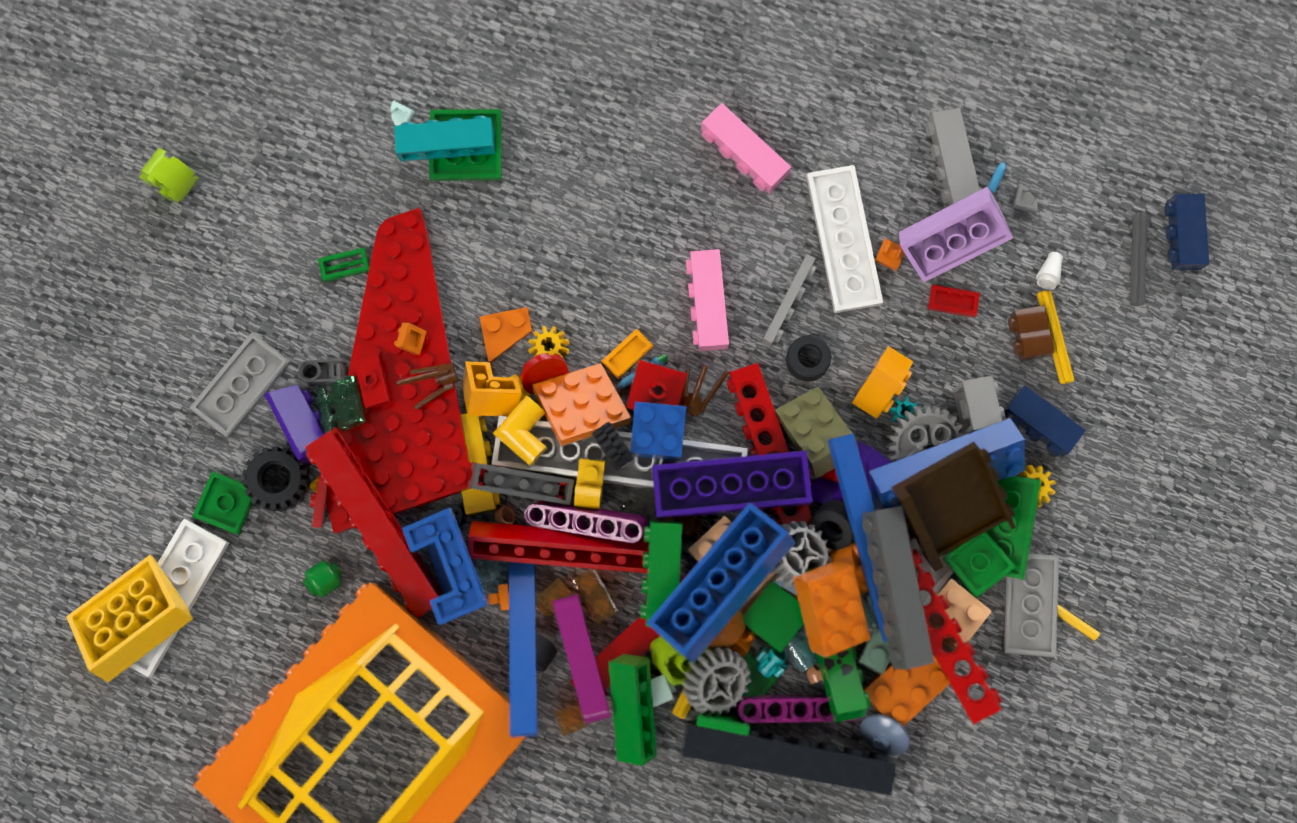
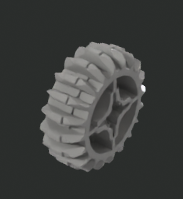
M792 521L781 527L793 537L796 543L770 573L776 572L775 581L783 580V587L788 588L791 586L792 590L796 591L793 577L804 574L809 563H812L811 570L827 565L833 559L828 557V553L832 549L826 548L825 544L829 539L822 540V531L814 532V525L807 526L806 522L797 523Z
M714 647L712 652L705 649L704 656L700 655L695 663L689 662L692 667L691 670L684 671L687 679L682 681L686 687L683 692L687 697L688 703L692 707L694 706L700 713H704L709 717L712 714L720 716L722 711L728 714L731 706L737 708L736 702L743 700L742 694L749 692L746 685L751 682L748 677L751 672L747 667L746 661L736 651L725 647L722 649Z

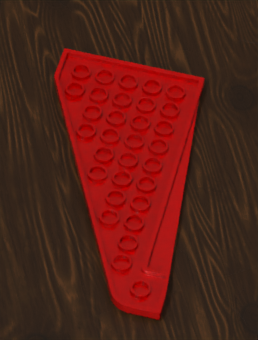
M420 207L386 219L376 232L337 426L343 439L393 515L471 489L466 487L470 460L455 383H453L454 389L445 391L419 409H415L414 406L444 385H438L435 377L404 385L396 384L399 380L422 375H412L410 370L451 363L433 266L429 233ZM402 323H410L427 331L420 355L407 352L396 347L394 344L398 339V329L401 328ZM378 354L381 358L391 403L367 410L364 406L354 361ZM329 486L327 488L326 507L333 533L339 534L354 529L348 520L349 514L344 507L341 508L334 498L335 493Z

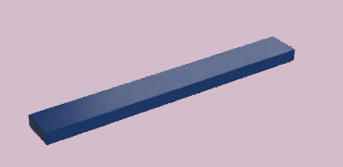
M852 433L827 440L882 640L883 642H888L883 630L884 621L882 611L878 605L879 596L877 586L873 580L872 562L867 551V537L862 527V513L872 512L875 509L855 437Z
M509 562L510 737L538 736L535 564Z

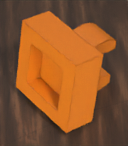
M884 239L875 262L897 271L905 253L899 244Z
M402 323L401 328L398 329V339L394 344L396 347L407 352L420 355L427 331L410 323Z
M509 584L498 585L499 593L488 594L489 605L500 604L501 610H509Z
M744 629L738 641L729 648L744 657L756 638L755 633L752 630L749 632Z

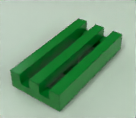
M365 247L317 258L324 283L369 272L370 266ZM354 256H362V259L339 263L333 266L325 267L324 265L325 263ZM361 264L364 265L362 267L326 275L327 272L336 271Z

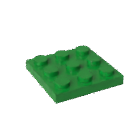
M430 110V120H437L439 122L449 121L451 118L468 120L473 119L475 116L491 118L494 126L495 154L429 159V180L502 181V110Z

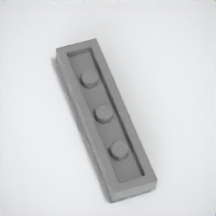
M807 254L763 338V345L770 348L773 342L778 344L784 330L780 329L783 322L789 323L795 309L791 308L794 300L800 301L806 289L802 287L805 279L811 280L816 270V267L812 266L815 261L814 257Z

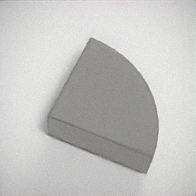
M1018 184L1012 208L1035 214L1038 209L1037 201L1028 187Z

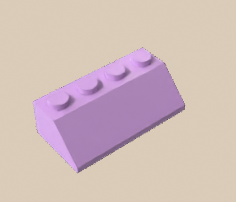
M988 186L899 232L900 246L923 282L1013 239L1001 209Z

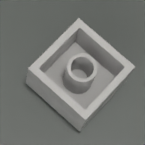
M993 376L962 381L952 390L959 422L963 425L961 431L966 433V435L1005 420L1004 409L1002 406H999L997 398L999 396V387L997 382L993 381Z

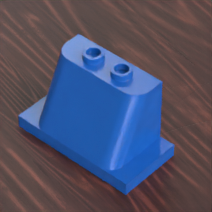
M452 508L445 509L402 528L411 552L427 547L444 595L430 600L438 625H443L489 605Z

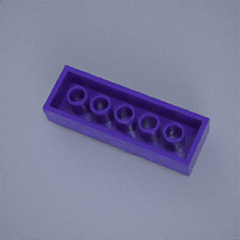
M807 451L652 465L657 519L741 512L749 503L759 510L804 506L812 503Z

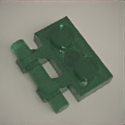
M350 375L331 383V394L327 393L326 387L317 388L318 397L316 402L317 407H320L322 417L320 418L321 427L324 428L325 434L334 429L335 425H338L340 430L347 431L366 423L356 377ZM334 404L336 413L332 415L330 406Z

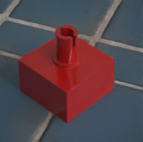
M638 360L625 407L634 410L635 402L678 406L687 373Z

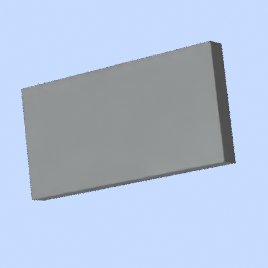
M252 332L189 409L229 439L291 361Z
M1029 554L1025 580L1006 577L1003 653L1056 657L1059 581L1058 555Z

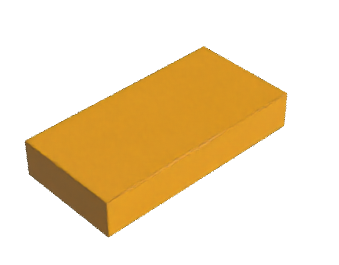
M636 329L601 362L617 379H620L654 346Z

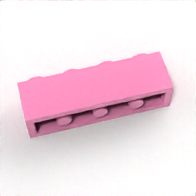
M723 103L702 122L701 134L704 139L709 143L714 142L719 147V152L726 159L731 158L735 161L737 169L744 175L749 174L754 179L753 183L759 190H766L770 194L789 175L791 166Z
M720 249L691 251L690 259L686 260V272L692 276V283H688L689 298L694 297V306L690 307L691 321H696L697 329L692 330L693 345H698L699 351L728 349L729 340Z

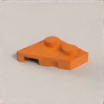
M527 307L479 316L487 359L490 363L494 362L506 350L515 346L518 341L532 333Z

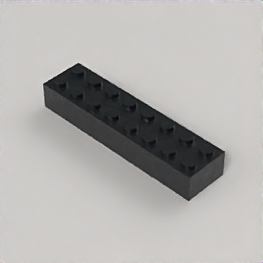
M693 718L692 723H686L681 752L682 757L889 796L892 795L896 763L890 761V756L870 751L869 756L863 755L864 751L851 747H844V751L837 750L838 747L834 746V744L819 742V746H813L811 741L794 737L793 742L786 741L784 735L770 732L768 737L760 736L758 730L750 728L748 736L696 726V718Z

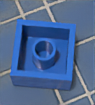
M635 402L630 450L632 456L681 461L686 406Z

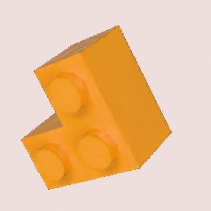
M888 346L860 388L852 404L876 419L882 411L887 413L894 403V400L891 398L894 394L900 395L913 373L909 370L913 361Z
M465 361L462 390L467 415L478 417L509 416L520 403L521 389L518 378L493 377L490 362Z

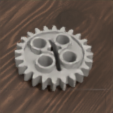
M924 405L921 411L920 408L915 406L914 414L905 411V420L897 418L900 424L898 427L891 425L895 434L887 435V438L891 439L892 443L886 445V448L893 452L889 453L887 458L895 462L964 436L966 433L959 431L963 425L958 422L954 423L957 417L953 415L948 416L949 411L945 409L940 411V408L937 406H933L931 410L927 405ZM942 427V434L935 438L936 430ZM918 428L917 437L911 439V432Z

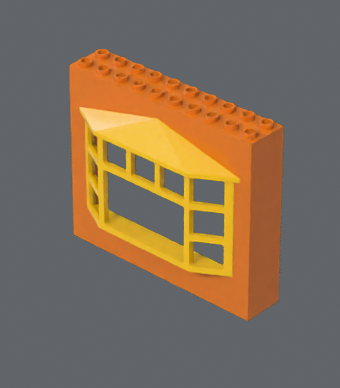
M370 582L368 585L365 583L359 588L355 594L357 598L351 605L347 603L338 613L340 618L334 625L330 623L320 634L322 636L317 644H311L303 653L305 658L300 664L295 663L285 674L287 679L281 685L278 683L268 693L270 698L264 705L262 703L259 704L250 714L252 719L246 725L242 724L232 735L234 737L233 741L229 745H223L215 754L217 759L211 766L206 765L198 773L197 778L199 780L193 786L233 823H287L301 802L319 816L324 823H340L309 795V792L385 703L390 701L440 746V750L378 823H455L526 737H510V697L424 622L416 618L413 613L408 612L405 606L380 584ZM386 645H391L410 662V665L389 687H386L366 669V666ZM416 670L423 673L440 689L419 713L413 711L395 694ZM358 675L363 677L381 694L360 720L356 719L337 702ZM445 696H449L469 714L466 721L448 740L425 721V718ZM330 708L352 727V730L331 754L308 734ZM301 742L323 760V764L303 787L296 784L280 769L283 762ZM272 775L294 794V798L281 816L274 813L258 798L259 792Z

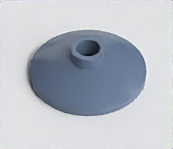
M880 714L869 715L863 719L860 725V732L865 742L882 754L899 756L904 754L909 748L910 738L907 731L901 724L890 717Z

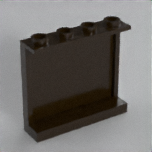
M974 441L891 487L899 505L902 506L903 514L924 558L934 572L944 568L939 557L1004 521L1007 522L1012 530L1016 528L1012 520L1015 514L1010 505L1004 501L1007 499V495L1004 489L997 484L1000 478L995 469L989 465L992 459L985 448L980 449Z

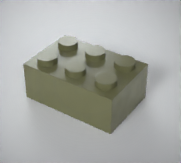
M816 387L777 408L775 412L780 427L797 452L807 451L808 468L813 476L818 478L833 470L835 467L827 440L849 435L852 432L820 388Z

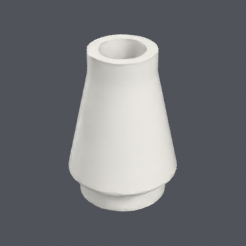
M1050 252L1037 273V285L1041 288L1053 290L1056 288V285L1060 284L1063 256L1060 253Z

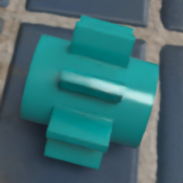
M908 396L904 398L903 402L895 399L894 405L896 408L891 407L888 411L893 413V418L890 422L897 421L898 417L903 420L906 419L905 415L902 416L900 414L901 410L907 409L911 414H914V407L918 403L909 402Z
M765 646L756 657V660L759 661L756 665L758 671L767 678H770L773 674L776 678H779L788 667V664L785 663L787 661L786 654L783 651L779 653L773 647L769 649Z

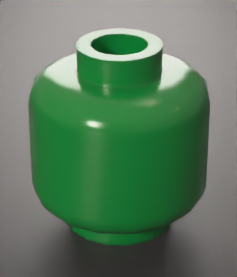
M321 560L305 571V579L302 582L313 597L317 595L323 598L341 585L339 576L342 575V572L334 562L329 564L327 561Z

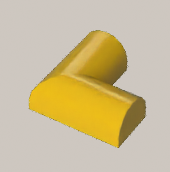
M526 396L493 432V435L530 467L547 449L541 441L529 432L542 418L545 411L531 398Z

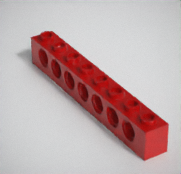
M755 363L730 371L729 379L726 380L730 394L735 393L737 402L734 403L738 417L743 416L745 425L742 426L745 439H750L753 449H750L751 456L788 453L789 450L759 364ZM745 388L753 389L755 397L752 399L745 398L742 390ZM752 411L761 412L763 420L760 422L753 421L750 413ZM760 434L769 435L771 444L762 445L758 440V436ZM808 505L794 506V516L785 515L782 508L770 509L775 510L778 519L774 520V522L779 526L792 521L797 523L806 522V525L809 526L812 516Z
M917 549L911 550L914 567L918 574L919 591L928 592L931 598L930 603L923 606L932 653L971 723L974 725L1001 711L1002 709L999 704L1003 701L995 688L990 690L985 680L989 679L988 674L982 664L977 666L972 656L976 654L969 641L963 642L959 633L962 632V629L955 617L950 619L946 610L949 609V606L943 595L937 596L933 587L936 586V583L930 572L924 573L920 564L923 563V560ZM932 614L942 616L943 625L941 628L934 629L929 625L928 620ZM946 637H952L956 641V649L952 652H946L942 648V641ZM960 660H965L970 667L969 672L963 676L958 675L955 671V665ZM973 684H979L983 689V694L978 699H972L968 694V689Z

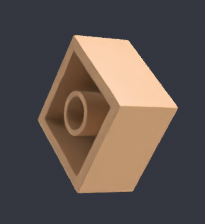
M947 579L936 593L937 596L942 594L949 606L946 612L950 619L955 617L962 629L959 635L963 642L971 639L992 612L953 579ZM932 614L928 620L929 625L934 629L941 628L943 625L942 616ZM946 637L943 639V642L951 649H956L957 644L954 638Z

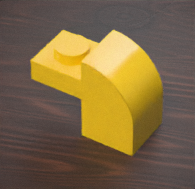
M580 457L574 506L600 510L604 485V460Z

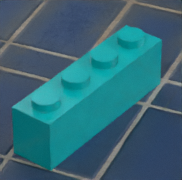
M475 116L473 119L468 120L451 118L449 121L444 122L427 120L425 123L419 124L403 122L401 125L394 126L395 151L400 162L495 154L494 126L491 118L485 116Z

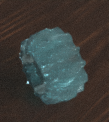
M477 559L476 563L472 561L482 588L486 584L488 592L493 591L492 583L497 588L498 585H502L498 581L499 578L508 580V576L501 574L502 571L509 570V566H500L505 561ZM486 564H490L489 566L492 568L494 567V571L490 572V577H486L484 573L482 574V569L486 568Z

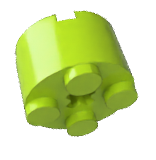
M157 148L140 170L142 174L139 178L149 186L153 185L160 188L159 194L169 201L173 200L176 203L183 201L199 180V177L194 176L195 172L174 156L167 158L164 156L166 151Z
M660 635L659 638L652 641L650 646L652 661L672 685L682 684L684 686L682 681L687 679L684 671L691 670L692 667L689 663L691 661Z

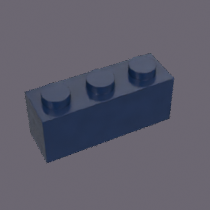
M1175 194L1166 202L1164 207L1165 216H1168L1169 225L1166 228V238L1170 240L1167 260L1171 263L1172 270H1202L1209 265L1205 194Z
M1025 385L1016 392L1004 409L1006 419L1011 418L1015 426L1020 425L1027 430L1026 435L1035 441L1040 440L1046 444V449L1055 456L1061 455L1063 457L1069 454L1086 431Z

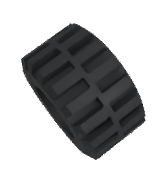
M272 446V449L266 447L262 449L261 453H254L252 461H247V470L243 469L242 473L245 476L242 484L246 488L245 493L262 508L274 512L276 510L286 511L287 508L292 509L296 507L295 504L304 500L303 495L305 493L308 494V483L311 481V478L308 476V473H310L309 469L289 449L284 447L282 449L278 446ZM278 465L288 468L291 478L288 486L283 491L269 493L265 490L263 479L270 468Z

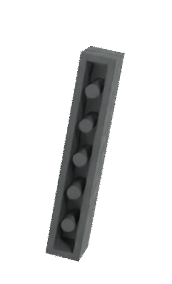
M902 506L862 513V527L867 537V551L872 562L873 580L877 586L878 605L882 611L883 630L887 637L890 650L889 659L893 669H911L932 664L934 659Z

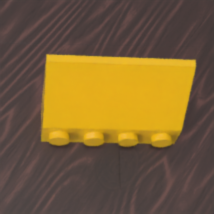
M152 555L143 559L66 616L89 672L106 682H110L193 619L184 600Z

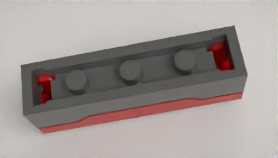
M470 462L466 487L570 505L574 480Z

